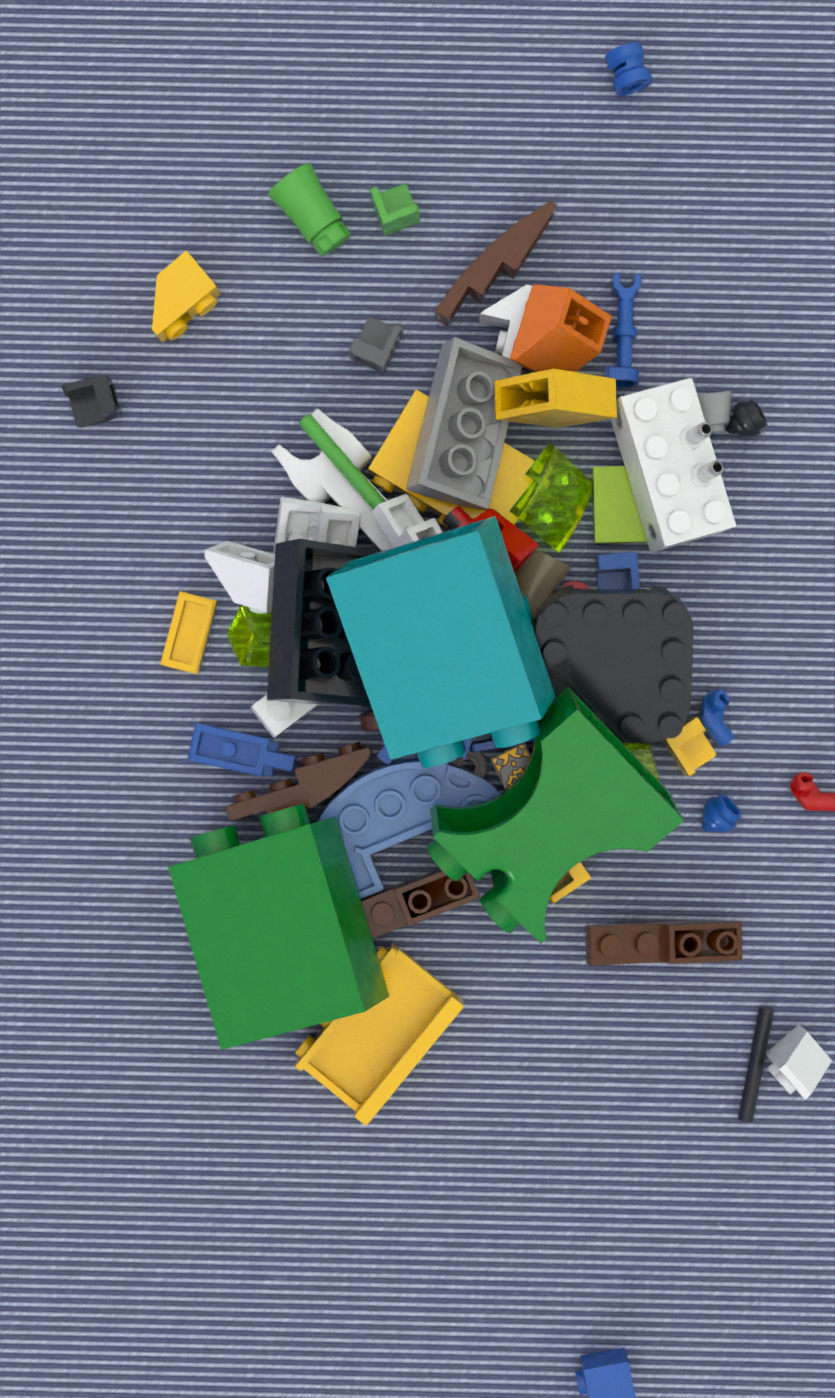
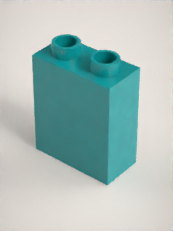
M496 516L349 561L326 577L390 760L417 753L421 767H435L464 755L466 748L463 740L491 733L495 747L505 748L526 742L541 733L537 720L543 718L556 696Z

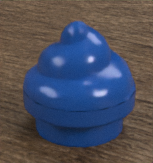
M720 794L717 798L711 797L704 804L705 811L702 814L704 821L702 829L708 832L731 831L737 826V820L742 817L737 805L725 794Z

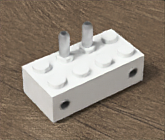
M688 378L619 397L616 400L617 418L611 419L650 553L720 534L736 527L721 476L723 465L716 460L710 439L712 428L705 422L693 379Z

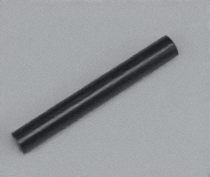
M759 1006L738 1114V1120L752 1123L774 1014V1009Z

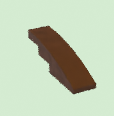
M549 201L518 221L489 245L454 283L436 308L435 319L448 327L467 295L481 303L500 272L514 279L554 217L557 204Z

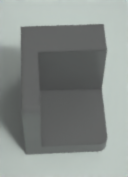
M369 317L359 338H354L348 351L350 359L385 374L403 335V326L395 323L394 327Z

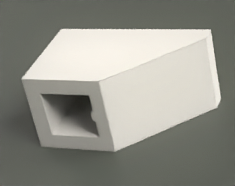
M797 1025L766 1052L767 1058L772 1062L767 1067L770 1073L789 1094L796 1090L804 1099L812 1094L832 1062L812 1036L800 1025Z

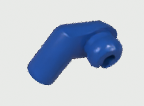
M719 689L708 692L702 699L699 720L711 738L722 748L735 736L722 721L725 706L729 705L730 700L728 694Z

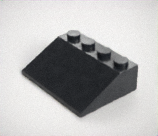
M305 539L276 543L267 700L303 704L371 707L326 577L349 561L381 551Z

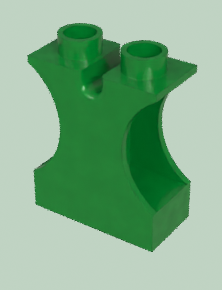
M569 686L555 697L543 718L537 720L541 733L535 737L532 756L523 774L508 790L496 798L478 805L450 807L435 804L430 809L434 840L427 845V851L437 866L454 881H459L468 872L479 881L491 871L493 887L480 897V903L486 913L505 932L511 933L519 925H522L540 943L547 939L545 915L550 896L557 883L572 867L592 855L608 850L636 849L648 852L684 821L671 793Z

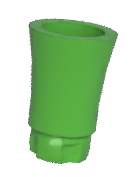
M306 163L296 168L269 191L268 196L286 213L307 242L312 243L321 256L328 255L351 236L349 230L341 221L343 219L322 187L311 163Z

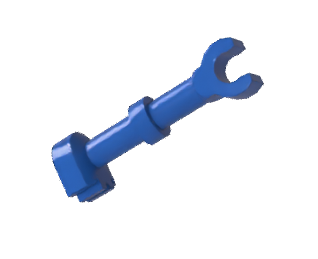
M615 273L611 282L612 291L617 296L618 324L613 330V338L617 340L616 366H605L604 377L616 379V388H629L639 385V371L632 367V340L636 339V327L633 326L634 296L638 293L641 286V276L639 273H635L633 286L630 288H625L620 284V273Z

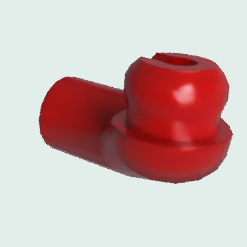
M800 772L792 778L790 782L791 793L805 810L835 812V793L820 792L812 781L814 778L811 774Z

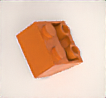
M533 284L517 336L513 343L510 359L533 373L553 368L577 372L601 353L612 316L571 288Z

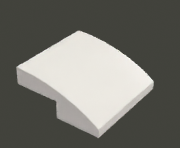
M281 497L273 554H275L276 543L295 539L356 547L360 512L320 502Z

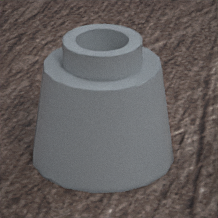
M731 391L697 395L705 422L711 426L712 432L725 431L724 423L730 422Z

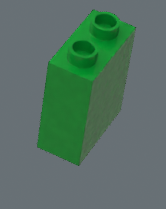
M305 804L260 816L259 819L265 838L242 845L240 844L235 825L192 837L190 841L196 859L168 867L221 1050L362 1013L389 997L337 818L333 817L310 824Z

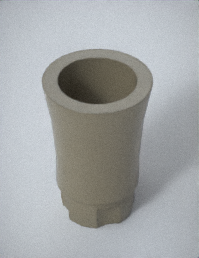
M537 549L515 573L522 596H528L533 622L536 609L540 608L545 599L553 595L559 583L572 568Z

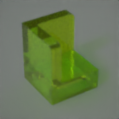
M240 606L227 633L240 666L269 668L272 611L266 614L251 612L249 607Z

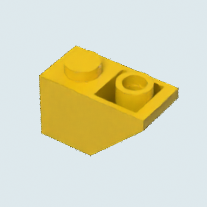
M187 250L157 275L152 330L162 343L168 338L173 341L180 337L188 328L186 323L197 314L203 316L211 311L218 302L216 298L221 295L217 286Z

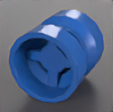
M640 42L620 45L605 55L607 67L610 71H613L615 76L613 86L618 96L630 95L641 91L653 81L650 69L643 64L645 54Z

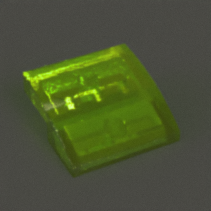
M549 443L525 473L533 482L510 509V512L547 545L559 553L572 536L584 514L591 496L593 483L555 446Z

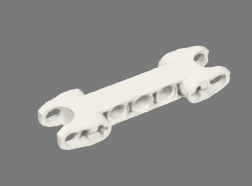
M318 408L311 414L359 471L373 459L370 453L349 430L338 425ZM280 444L272 451L273 455L286 470L294 487L306 500L326 503L331 498L339 507L360 512L359 529L380 551L394 548L371 513L373 511L372 508L322 451L319 456L311 460L296 458ZM377 490V492L383 497V499H384L385 501H388V500Z

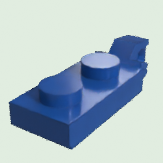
M195 723L187 760L260 777L263 775L272 777L274 768L293 772L297 756L278 752L280 743L271 741L269 738Z

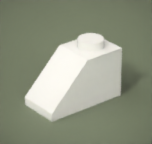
M225 541L205 549L207 562L234 603L247 606L251 612L266 614L272 611L275 554L230 541Z

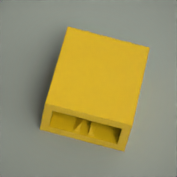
M553 368L495 380L496 420L561 428L617 418L616 379Z

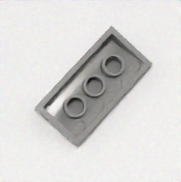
M456 337L442 344L406 490L464 507L487 510L489 508L509 424L508 421L496 420L495 380L520 376L521 365L509 358Z

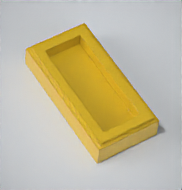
M179 591L160 665L199 675L218 601Z

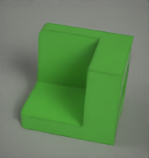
M406 183L381 193L377 186L370 188L371 202L384 236L420 223L419 208L417 204H414Z

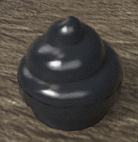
M751 399L748 402L742 400L734 405L733 415L730 416V422H728L726 431L730 434L737 433L743 437H755L761 434L760 429L768 426L755 399Z

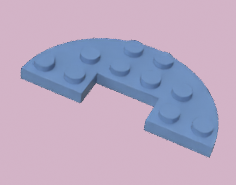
M419 759L392 762L389 766L385 764L376 767L348 783L327 804L317 822L333 817L337 818L360 899L384 890V885L371 854L431 830L430 809L435 804L450 807H467L487 802L502 793L478 774L449 762L435 767L423 768Z

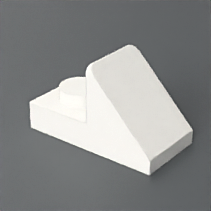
M530 285L523 286L480 313V322L508 328V332L500 330L495 353L502 354V356L509 359L532 288Z

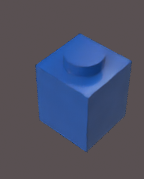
M625 1347L580 1355L582 1370L575 1371L579 1395L587 1394L588 1398H635Z

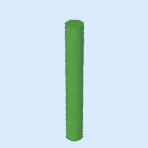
M311 414L306 415L299 422V425L372 510L378 504L386 502Z

